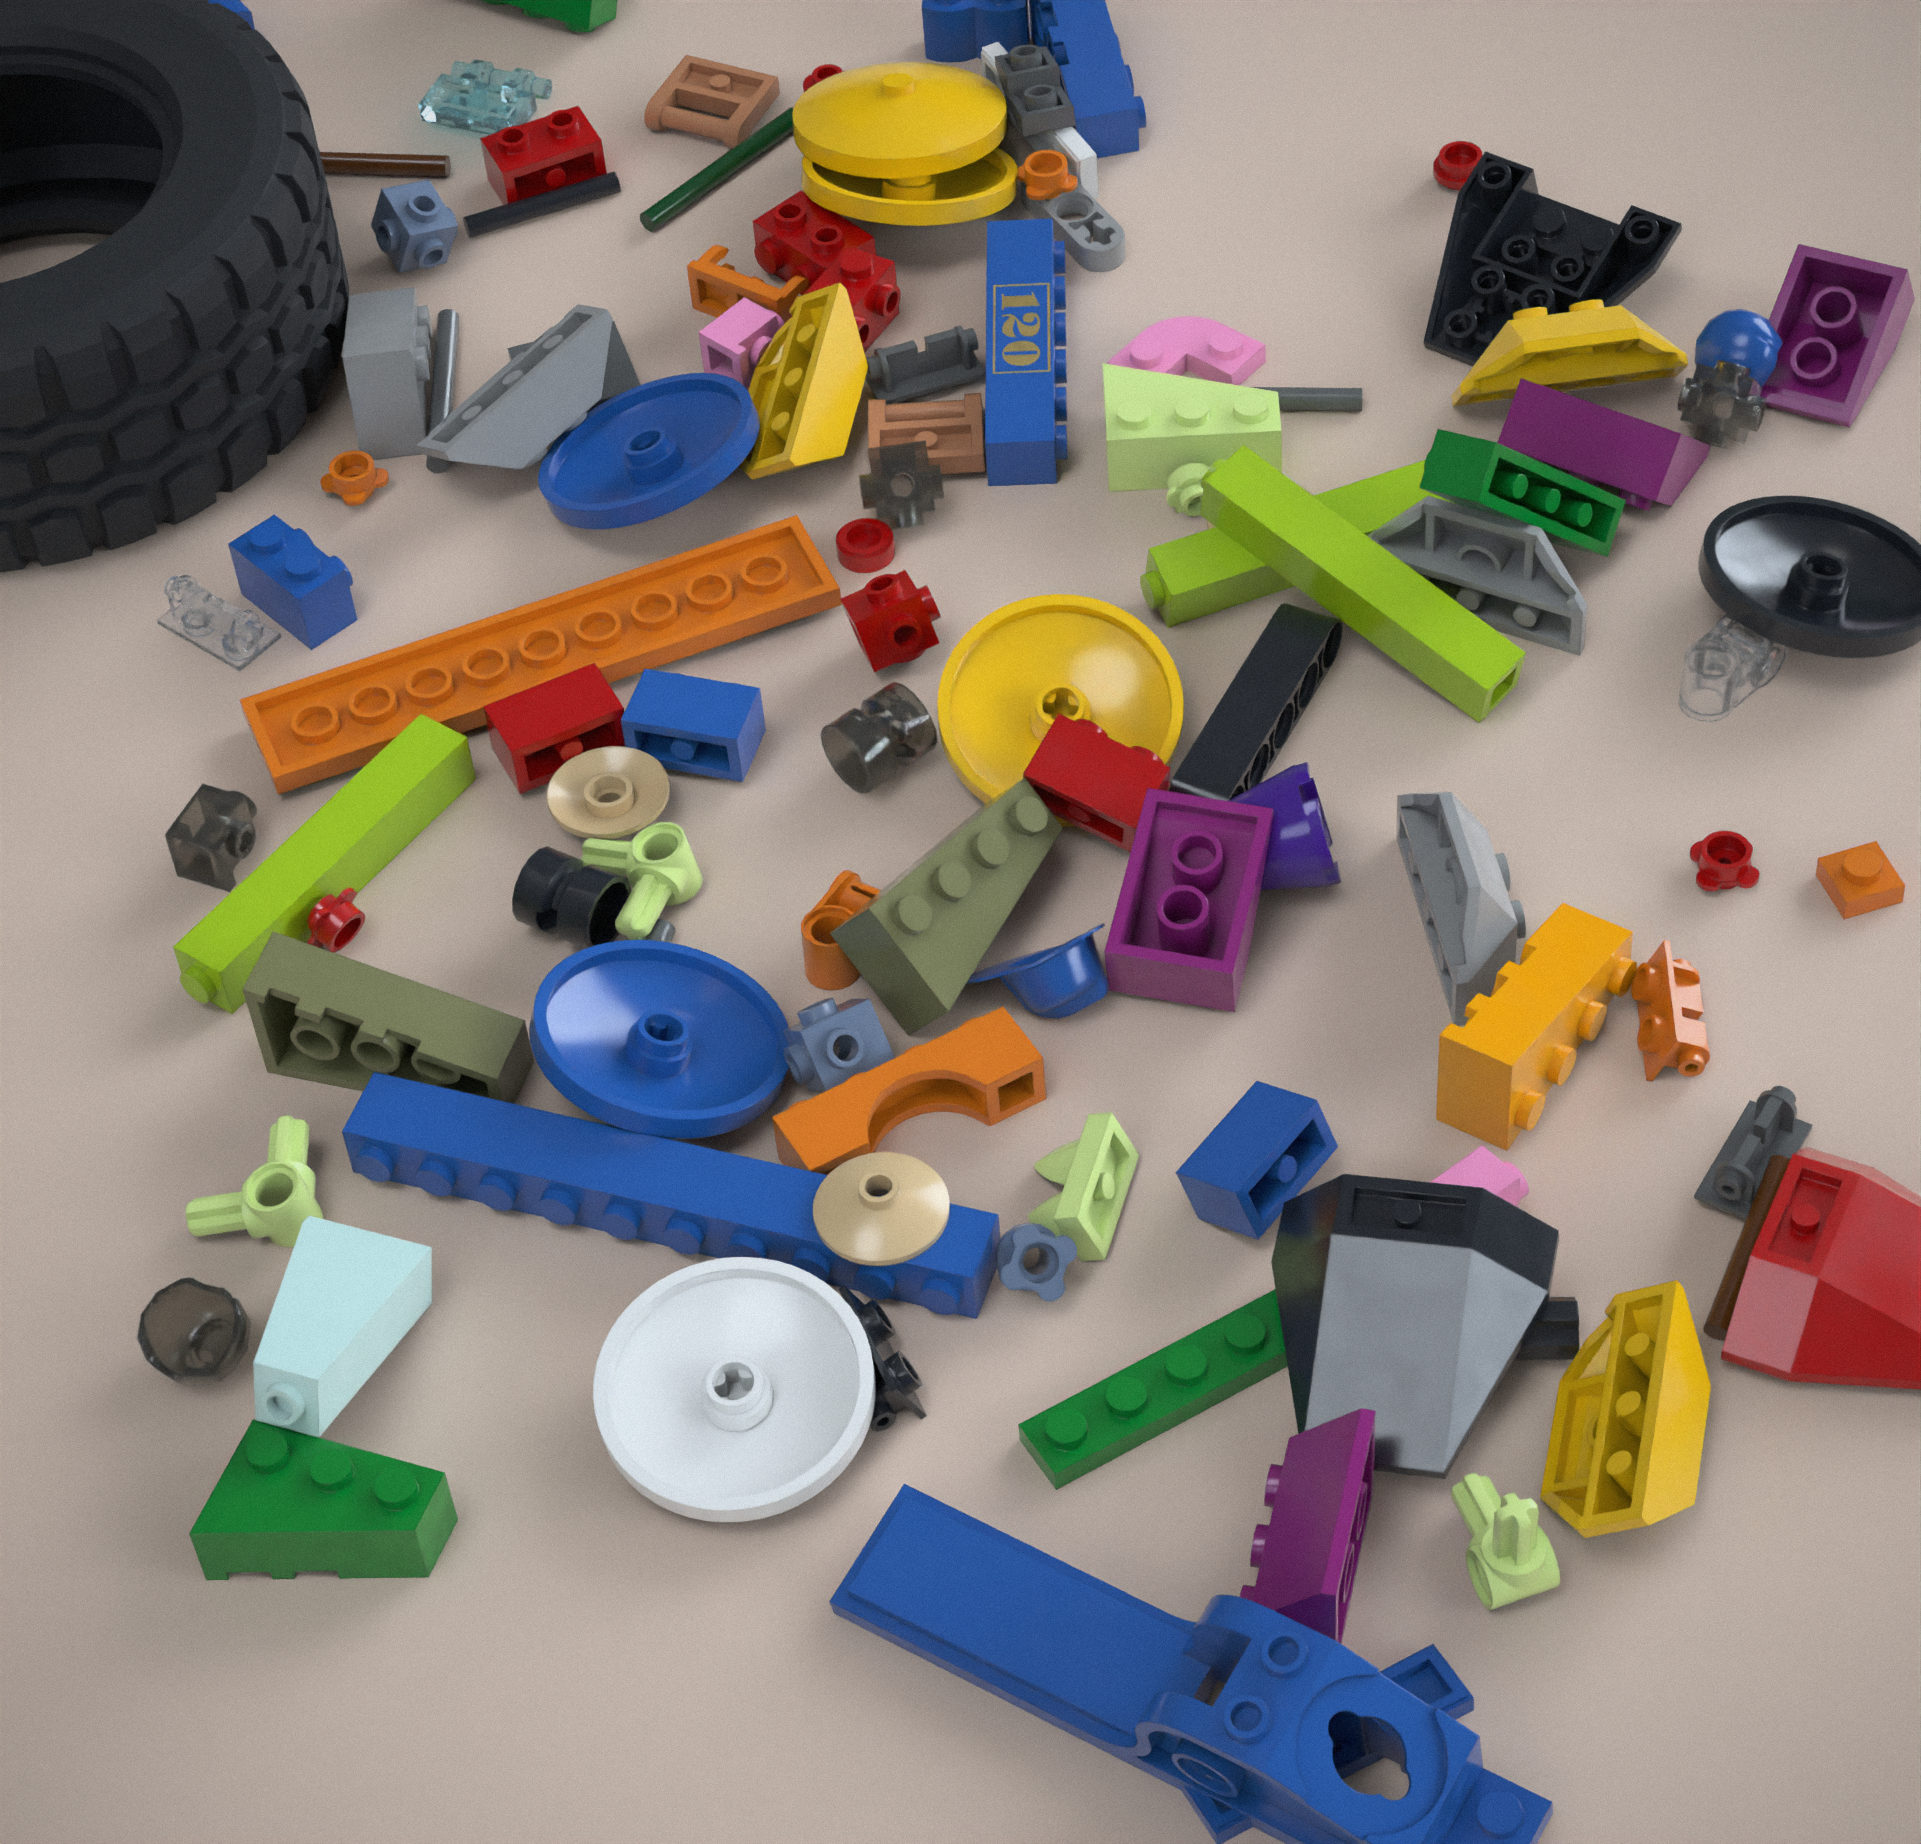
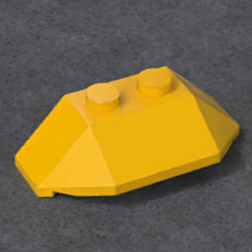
M841 283L796 297L788 311L792 317L775 333L755 367L748 392L758 412L760 428L754 446L739 465L752 480L808 467L843 456L845 453L857 406L861 398L868 364L847 289Z
M1587 300L1570 305V312L1548 315L1547 308L1545 307L1523 309L1513 313L1514 320L1506 322L1451 395L1452 405L1454 407L1513 399L1521 378L1559 392L1676 377L1688 366L1687 354L1622 305L1604 307L1603 300Z
M1677 1280L1615 1294L1604 1311L1608 1317L1587 1337L1559 1381L1540 1499L1584 1538L1649 1526L1695 1505L1711 1384L1685 1290Z

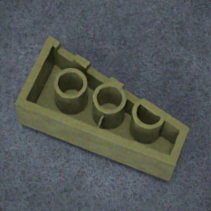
M1025 778L985 803L830 933L908 1036L950 1011L1063 829Z
M274 931L242 989L268 1073L363 1092L372 1074L377 1072L515 1104L534 1063L525 1020Z

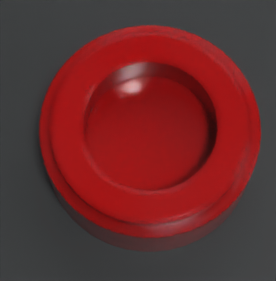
M872 518L856 519L842 526L836 535L837 557L840 564L844 568L856 573H872L885 568L895 556L892 529L886 523Z

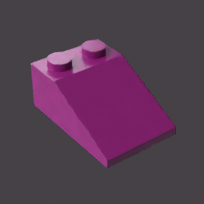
M1798 244L1769 317L1771 325L1782 340V346L1777 353L1778 358L1775 370L1763 387L1744 396H1739L1740 399L1851 427L1895 352L1915 301L1908 269Z
M1147 788L1104 951L1110 991L1230 1012L1236 1011L1249 958L1274 817L1273 808Z

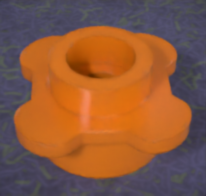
M1055 150L1036 151L1025 159L1024 165L1017 168V180L1025 183L1027 187L1026 195L1032 200L1053 199L1062 192L1069 193L1074 191L1078 185L1077 177L1068 173L1067 158Z
M351 450L343 452L332 459L329 464V473L321 478L320 484L324 492H334L343 498V502L346 505L356 506L364 503L373 494L374 489L386 486L389 482L387 470L375 468L374 460L368 453Z

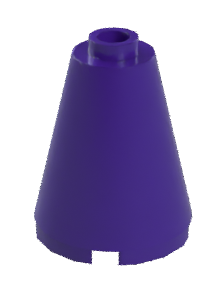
M1308 762L1293 765L1229 800L1230 802L1273 808L1274 810L1261 890L1329 887L1342 882L1338 862H1333L1329 849L1333 843L1314 778H1310Z

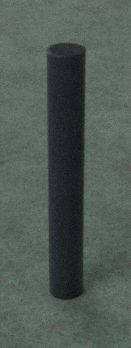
M615 171L465 216L463 217V223L468 237L471 238L621 192L618 177Z

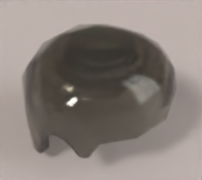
M187 1277L173 1282L154 1294L140 1315L137 1340L145 1359L168 1378L185 1385L210 1386L213 1382H221L232 1374L247 1353L251 1321L240 1300L233 1298L232 1294L225 1288L207 1285L194 1278Z

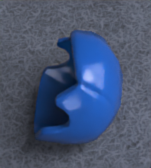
M1745 309L1726 310L1710 319L1697 337L1694 362L1703 381L1713 390L1724 395L1744 396L1763 387L1775 370L1778 358L1777 353L1782 346V340L1771 325V321L1762 315Z

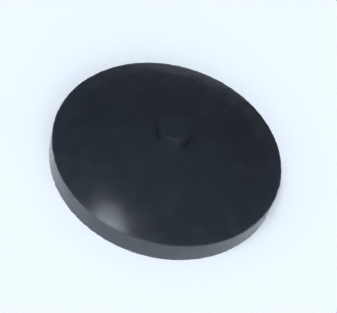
M1768 496L1750 499L1733 505L1715 517L1708 526L1698 559L1701 582L1712 600L1726 614L1754 633L1793 649L1841 658H1869L1889 655L1905 650L1921 641V544L1908 533L1885 519L1850 505L1821 498Z

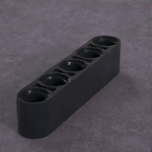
M1287 603L1281 604L1176 771L1168 791L1229 801L1262 783L1337 656L1342 639V621Z

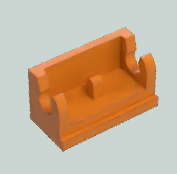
M721 245L712 246L697 261L692 260L687 265L693 309L716 318L745 297L765 309L776 312L786 323L790 319L788 311L796 297H799L797 295L809 284V279L794 276L779 289L764 283V280L758 277H748L735 272V266L728 263L722 266L717 265L729 252L728 248Z

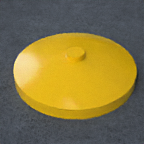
M884 63L838 73L816 83L805 91L795 103L792 112L794 140L799 150L807 158L833 171L868 178H914L958 169L983 158L993 151L1004 139L1007 131L1006 99L994 83L971 71L935 63Z
M997 147L983 158L955 170L929 176L900 179L868 178L844 174L825 168L804 155L802 158L801 186L804 193L813 202L830 211L851 218L904 226L945 225L980 219L1007 207L1016 197L1018 169L1011 156Z
M1050 594L1029 597L1012 602L985 616L962 637L953 649L944 667L938 689V730L945 755L962 783L984 803H987L1023 779L1025 769L1058 713L1074 721L1076 719L1089 720L1100 726L1109 738L1129 748L1132 746L1147 748L1157 754L1162 759L1164 765L1170 767L1179 746L1183 725L1184 700L1180 677L1174 661L1159 638L1145 624L1123 609L1098 599L1079 595ZM1054 815L1062 827L1075 826Z

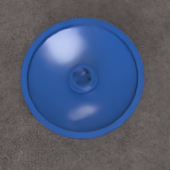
M689 373L645 383L598 405L587 413L586 419L578 427L564 432L550 447L541 463L538 474L539 488L552 514L563 523L573 527L592 530L613 529L658 518L701 497L725 480L743 462L758 437L760 428L758 412L747 389L737 380L725 375Z
M623 940L588 947L572 954L557 964L546 975L535 997L529 1035L532 1052L543 1074L565 1098L583 1111L608 1124L635 1133L663 1138L691 1139L720 1135L736 1130L751 1123L772 1106L783 1088L789 1068L783 1054V1049L789 1047L783 1030L789 1028L776 1001L757 981L739 968L714 955L684 945L654 940Z

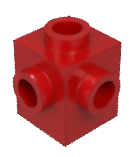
M906 570L897 574H883L875 577L865 585V588L840 599L858 644L874 673L895 663L913 661L919 658L926 649L940 643L932 625L933 621L941 618L934 598L927 585L917 589Z

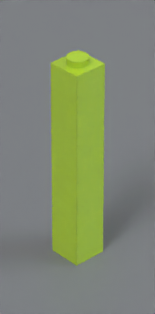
M1242 445L1227 460L1223 458L1216 460L1206 471L1201 481L1203 495L1200 515L1475 721L1480 723L1517 686L1526 655L1525 651L1245 445Z
M1425 460L1313 495L1366 535H1369L1427 496L1452 502L1419 488L1424 474ZM1217 527L1148 548L1146 572L1140 576L1141 590L1147 605L1151 609L1158 608L1167 628L1295 587Z
M423 714L414 719L173 946L181 971L180 982L186 992L201 1003H208L210 1001L233 1014L246 1002L242 989L273 931L307 943L311 937L307 918L313 907L322 898L330 894L337 898L343 890L349 887L353 888L358 894L476 780L467 737Z

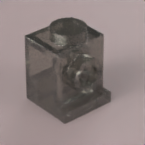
M202 783L165 833L178 877L231 892L236 885L233 870L241 859H245L250 854L257 838L256 830L252 823L253 818L257 814V807L248 796L238 791H226Z

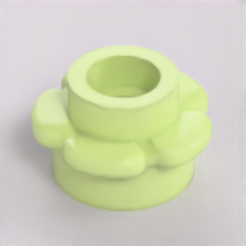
M1202 463L1186 464L1176 469L1169 476L1166 500L1168 505L1174 507L1177 513L1184 512L1188 516H1200L1203 495L1201 481L1209 469L1207 465Z

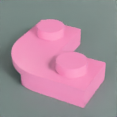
M1194 316L1175 317L1157 322L1146 328L1107 363L1178 376L1189 371L1209 381L1240 385L1266 362V345L1211 319Z

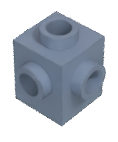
M430 180L381 189L371 228L376 235L380 249L389 255L398 272L401 273L420 268L429 269L447 263L453 241L457 236L458 225L453 211L445 206Z
M833 997L821 1000L797 1012L800 1023L783 1030L789 1047L783 1049L785 1061L789 1066L788 1069L798 1084L805 1083L808 1090L825 1092L844 1083L849 1077L857 1073L867 1072L895 1058L870 999H850L837 1006Z

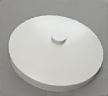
M754 1257L721 1258L694 1264L668 1275L642 1292L618 1317L609 1331L596 1363L593 1380V1401L598 1427L610 1458L624 1478L643 1496L671 1512L689 1518L725 1523L745 1522L780 1514L799 1506L829 1486L845 1470L861 1447L870 1427L876 1399V1377L869 1342L858 1317L848 1303L828 1284L809 1272L780 1261Z

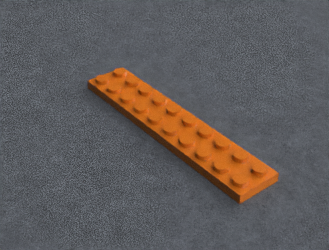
M795 515L242 698L240 703L244 717L279 795L367 765L420 714L458 733H463L487 724L483 706L589 664L596 663L606 681L611 683L641 673L644 669H653L842 605L840 587L800 519Z

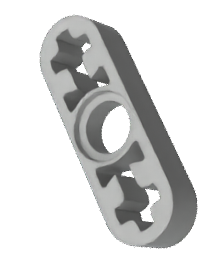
M1020 182L1021 201L1024 208L1035 219L1053 218L1054 239L1056 241L1065 240V250L1081 267L1092 272H1107L1116 269L1124 262L1125 234L1123 228L1079 183L1074 191L1069 193L1062 192L1056 198L1032 200L1026 195L1027 187L1025 183ZM1067 214H1081L1085 216L1077 220H1064L1060 218Z

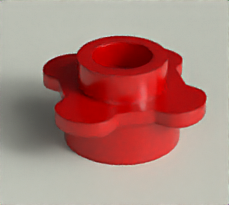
M1717 831L1706 836L1703 841L1693 844L1690 848V859L1697 863L1699 870L1696 875V884L1701 889L1710 892L1717 891L1718 889H1731L1736 886L1744 889L1755 886L1759 881L1760 873L1751 864L1752 844L1744 836L1732 831Z
M346 888L337 898L332 894L327 895L313 907L307 918L308 928L311 930V937L307 941L308 944L319 948L324 945L331 952H337L354 939L365 922V914L353 904V900L357 895L353 888Z

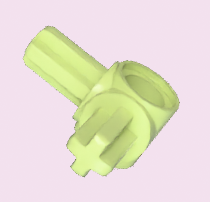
M659 822L650 825L640 831L631 842L589 838L585 840L582 846L583 855L581 860L583 861V867L593 864L620 876L628 877V881L633 889L615 920V926L619 933L626 935L630 940H643L652 931L665 906L686 902L696 895L703 882L702 873L684 830L679 825L671 822Z
M290 1115L280 1116L277 1119V1123L273 1124L270 1128L267 1163L252 1172L243 1183L241 1192L195 1198L186 1205L185 1214L190 1233L198 1237L247 1229L253 1239L269 1237L272 1242L280 1246L294 1247L302 1223L308 1216L323 1219L322 1208L314 1197L315 1173L307 1166L310 1134L307 1122L302 1119H294Z
M1476 1473L1464 1476L1461 1482L1452 1487V1500L1472 1536L1465 1552L1468 1572L1480 1601L1488 1610L1499 1608L1559 1586L1560 1572L1557 1559L1548 1537L1543 1529L1538 1526L1539 1510L1532 1498L1520 1500L1515 1492L1508 1493L1500 1498L1490 1478L1478 1476Z

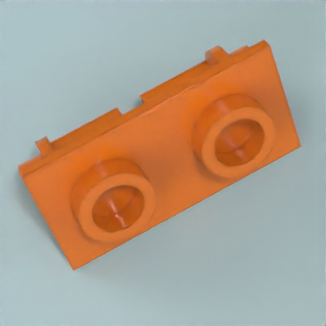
M1663 940L1648 962L1639 965L1631 985V995L1637 1001L1640 1024L1637 1045L1638 1049L1643 1052L1646 1080L1651 1082L1664 1066L1676 1068L1681 1075L1692 1077L1701 1074L1705 1069V1065L1710 1060L1705 1022L1697 1021L1703 1014L1699 972L1685 959L1672 960L1670 941Z

